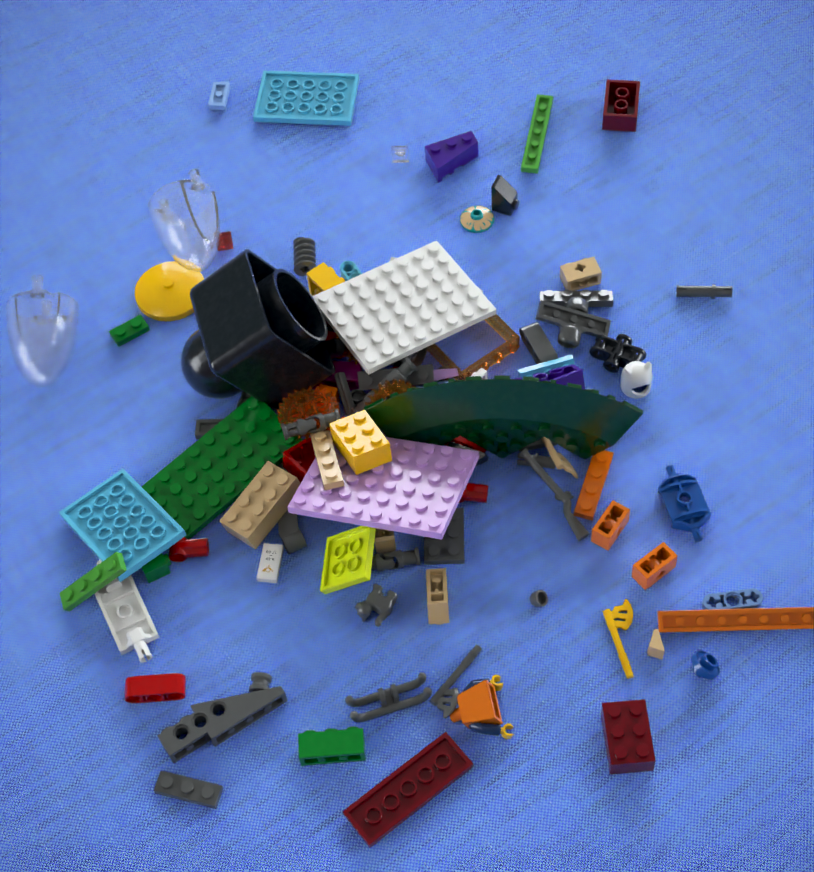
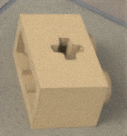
M595 257L584 258L560 266V279L565 290L577 291L601 284L602 271Z

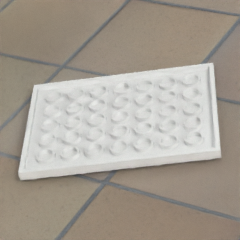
M437 240L312 296L325 320L368 375L495 315L497 311Z

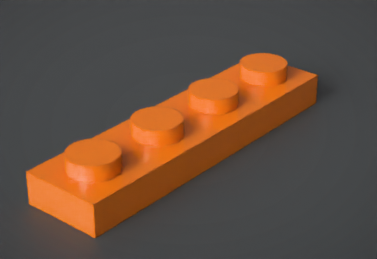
M604 450L592 456L574 509V516L593 521L614 452Z

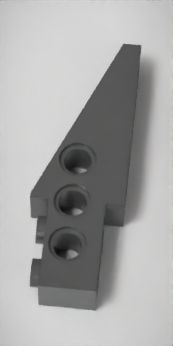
M279 686L191 705L193 714L184 716L177 724L172 727H166L157 736L174 764L210 740L216 747L287 702V697L282 687ZM224 711L222 715L216 716L217 712ZM206 722L203 727H197L199 723ZM182 734H187L184 739H178Z

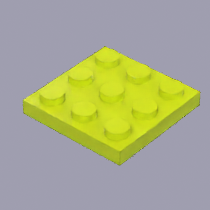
M359 526L327 538L320 592L328 594L370 580L376 528Z

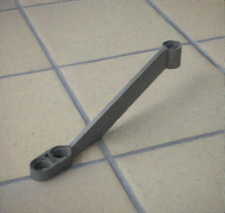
M281 462V463L278 465V467H280V468H282L283 470L287 471V470L283 467V462ZM287 510L278 521L279 536L289 555L307 547V544L298 528L297 514L288 513Z

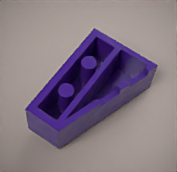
M472 131L425 146V160L438 183L446 175L453 174L454 170L459 166L463 167L478 157V141Z

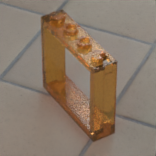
M495 314L485 319V321L506 342L464 370H461L435 343L428 346L427 351L442 366L449 369L457 368L459 376L453 377L455 380L466 381V377H470L481 367L487 371L494 364L500 363L509 354L515 353L520 348V336Z

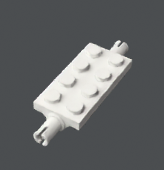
M130 575L122 582L116 578L95 593L96 599L121 655L135 649L139 661L145 663L144 654L148 661L152 659L147 643L160 637L132 576Z

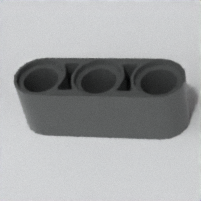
M538 322L519 328L521 339L536 364L558 358L556 351Z

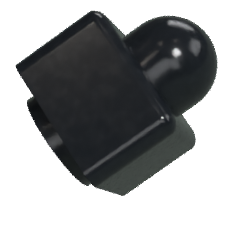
M246 249L191 289L190 299L199 329L188 338L183 347L181 368L188 384L199 394L209 398L224 399L243 391L258 401L266 403L270 408L279 410L335 373V367L326 343L328 331L324 316L310 292L290 272L274 268L255 253Z

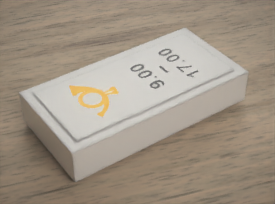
M263 544L256 578L257 582L277 583L284 551L283 545Z

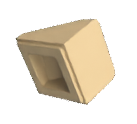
M655 628L647 655L662 660L665 650L659 630Z

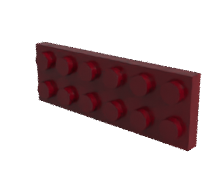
M445 732L342 811L343 815L368 847L371 848L474 767L473 762Z

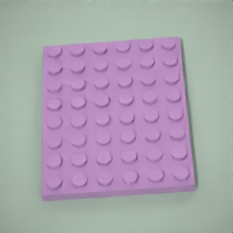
M386 437L390 443L392 461L356 475L333 443L344 486L324 490L315 457L287 507L288 513L442 540L477 464L479 451Z

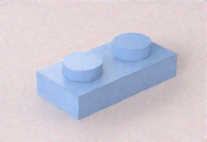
M213 82L208 105L209 110H226L230 91L229 82Z

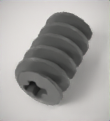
M298 237L293 240L294 272L299 276H307L306 273L316 267L315 241L310 238Z

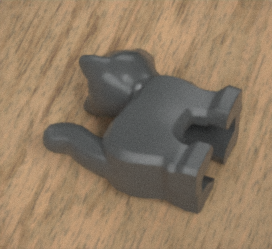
M375 583L373 591L368 595L367 599L357 603L355 606L358 616L362 618V622H365L371 615V612L375 611L379 614L375 620V625L377 627L381 626V623L392 612L393 605L398 598L397 593L389 590L387 596H383L382 586Z

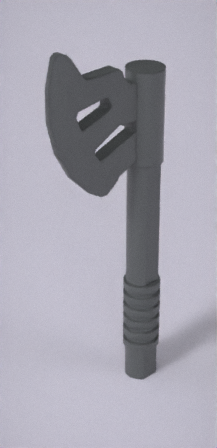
M476 645L468 653L457 669L430 699L431 704L437 705L438 709L444 711V718L451 715L458 704L457 696L459 691L457 688H450L482 650L479 645Z

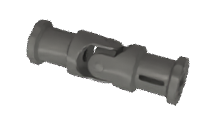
M335 409L332 413L324 415L320 413L309 416L305 420L297 419V422L282 423L281 427L285 441L297 435L305 436L308 431L309 433L324 431L330 427L329 423L337 421L341 417L338 409ZM314 418H316V419L319 420V423H320V428H319V429H317V427H316L317 424H316V421L314 420Z
M418 547L410 551L402 552L397 550L384 554H375L372 559L371 571L377 570L379 572L385 569L404 568L405 565L411 564L420 565Z

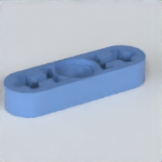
M757 589L712 593L704 597L702 609L760 608L763 594ZM750 596H753L754 599H757L756 602H753L752 599H749ZM735 598L738 604L731 606L727 603V599ZM709 601H712L713 604H716L715 607H712L709 604Z

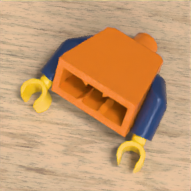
M494 675L492 680L489 678L472 680L463 692L457 696L459 707L450 715L452 722L455 723L462 720V723L471 731L485 735L499 736L501 734L504 739H511L514 734L506 733L505 729L512 730L513 725L507 723L503 727L500 726L503 722L496 691H500L503 688V683L498 684L495 682H499L501 677Z

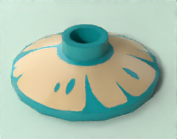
M480 205L466 208L460 216L462 227L473 233L487 231L494 223L492 211Z

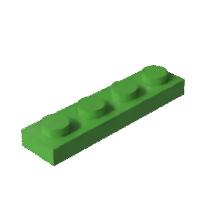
M115 552L61 591L60 597L63 609L70 612L127 571L122 553Z

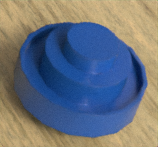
M698 650L692 655V669L698 677L713 680L720 674L718 662L712 654Z

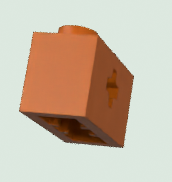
M612 500L593 527L591 542L609 551L629 522L630 509Z
M662 542L633 564L631 577L644 590H647L676 567L678 555Z

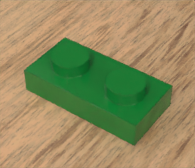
M138 315L113 328L109 333L117 346L120 347L150 331V328L143 317Z

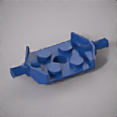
M668 465L665 469L669 478L659 485L658 494H661L671 519V528L690 531L694 541L698 542L699 540L700 542L703 540L699 529L710 519L711 513L698 481L689 474H676L674 466ZM686 496L690 501L685 503L680 501L679 498Z

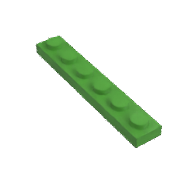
M537 94L521 172L538 174L553 104V96Z

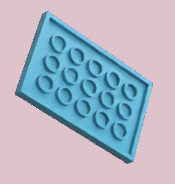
M263 71L253 120L254 122L351 126L359 84V74Z
M124 469L59 512L63 520L102 562L115 552L122 553L127 571L117 577L120 582L186 536L185 530Z

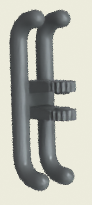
M421 672L415 680L397 686L392 684L388 689L383 690L380 688L377 689L378 692L353 699L352 696H347L345 702L350 707H359L380 700L382 706L361 714L352 711L350 718L355 722H364L425 702L432 694V690L429 687L424 688L423 693L402 701H399L398 694L423 685L427 678L426 674Z

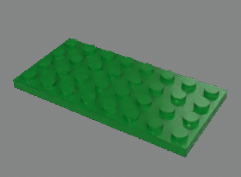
M251 396L141 487L185 530V538L191 539L237 500L267 461L278 466L283 462V452L303 440L297 435L285 441L281 424L286 423L266 403L260 402Z

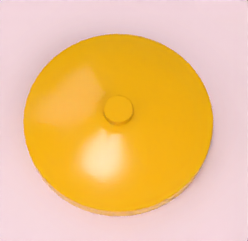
M170 261L155 265L148 269L136 284L135 299L137 305L146 316L154 320L176 321L194 313L190 291L204 278L197 268L188 263Z

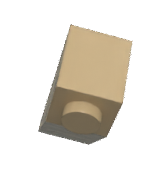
M446 568L426 569L429 624L436 625L449 623Z

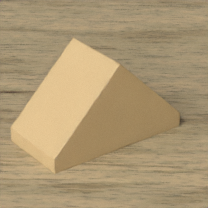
M376 528V554L396 551L394 531Z

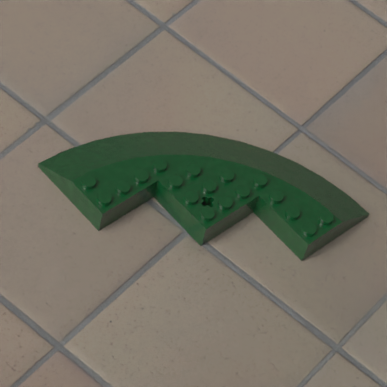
M503 375L494 376V379H482L481 376L466 377V381L449 379L448 383L439 384L437 381L423 384V388L411 387L405 393H393L389 399L384 400L381 398L364 407V410L374 423L389 438L442 446L462 436L501 458L507 457L523 447L546 437L577 456L587 459L613 446L643 414L642 409L625 400L621 403L616 401L615 396L609 394L606 397L599 394V391L595 389L584 390L581 385L572 383L561 385L556 384V380L539 381V378L523 376V380L510 379V376Z

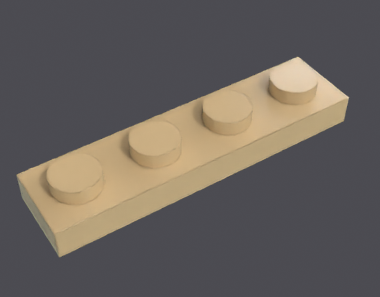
M325 430L310 434L324 490L344 486L330 431Z

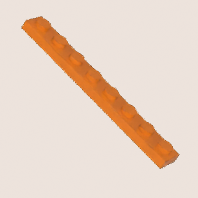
M814 607L657 611L659 633L814 629Z

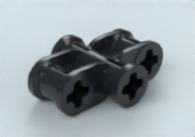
M619 334L616 340L605 335H598L595 339L596 343L589 350L592 357L604 361L603 367L613 373L618 372L620 367L624 368L632 361L644 360L647 355L642 348L633 346L632 339L625 334Z

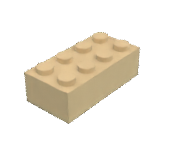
M267 461L219 522L228 533L256 550L288 510L287 507L301 483L294 475Z

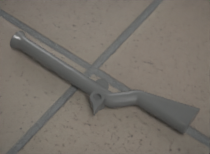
M524 449L519 456L531 466L554 492L555 499L562 501L564 516L578 542L586 538L590 533L571 513V499L574 496L569 491L563 492L529 454L528 449Z

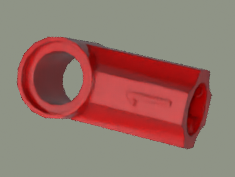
M467 483L459 503L465 500L487 503L489 485Z
M183 537L169 547V559L174 562H183L188 557H204L209 555L208 538L186 539Z

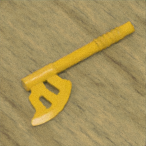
M625 599L623 605L615 606L613 611L605 609L602 613L614 641L623 671L627 679H630L634 675L617 628L627 630L633 620L632 606ZM617 618H618V619H622V620H625V621H616V620H614V619H617Z

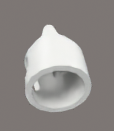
M632 361L624 367L620 386L626 396L637 399L646 396L650 392L653 377L652 364L650 362ZM647 385L646 389L642 392L632 390L633 388Z

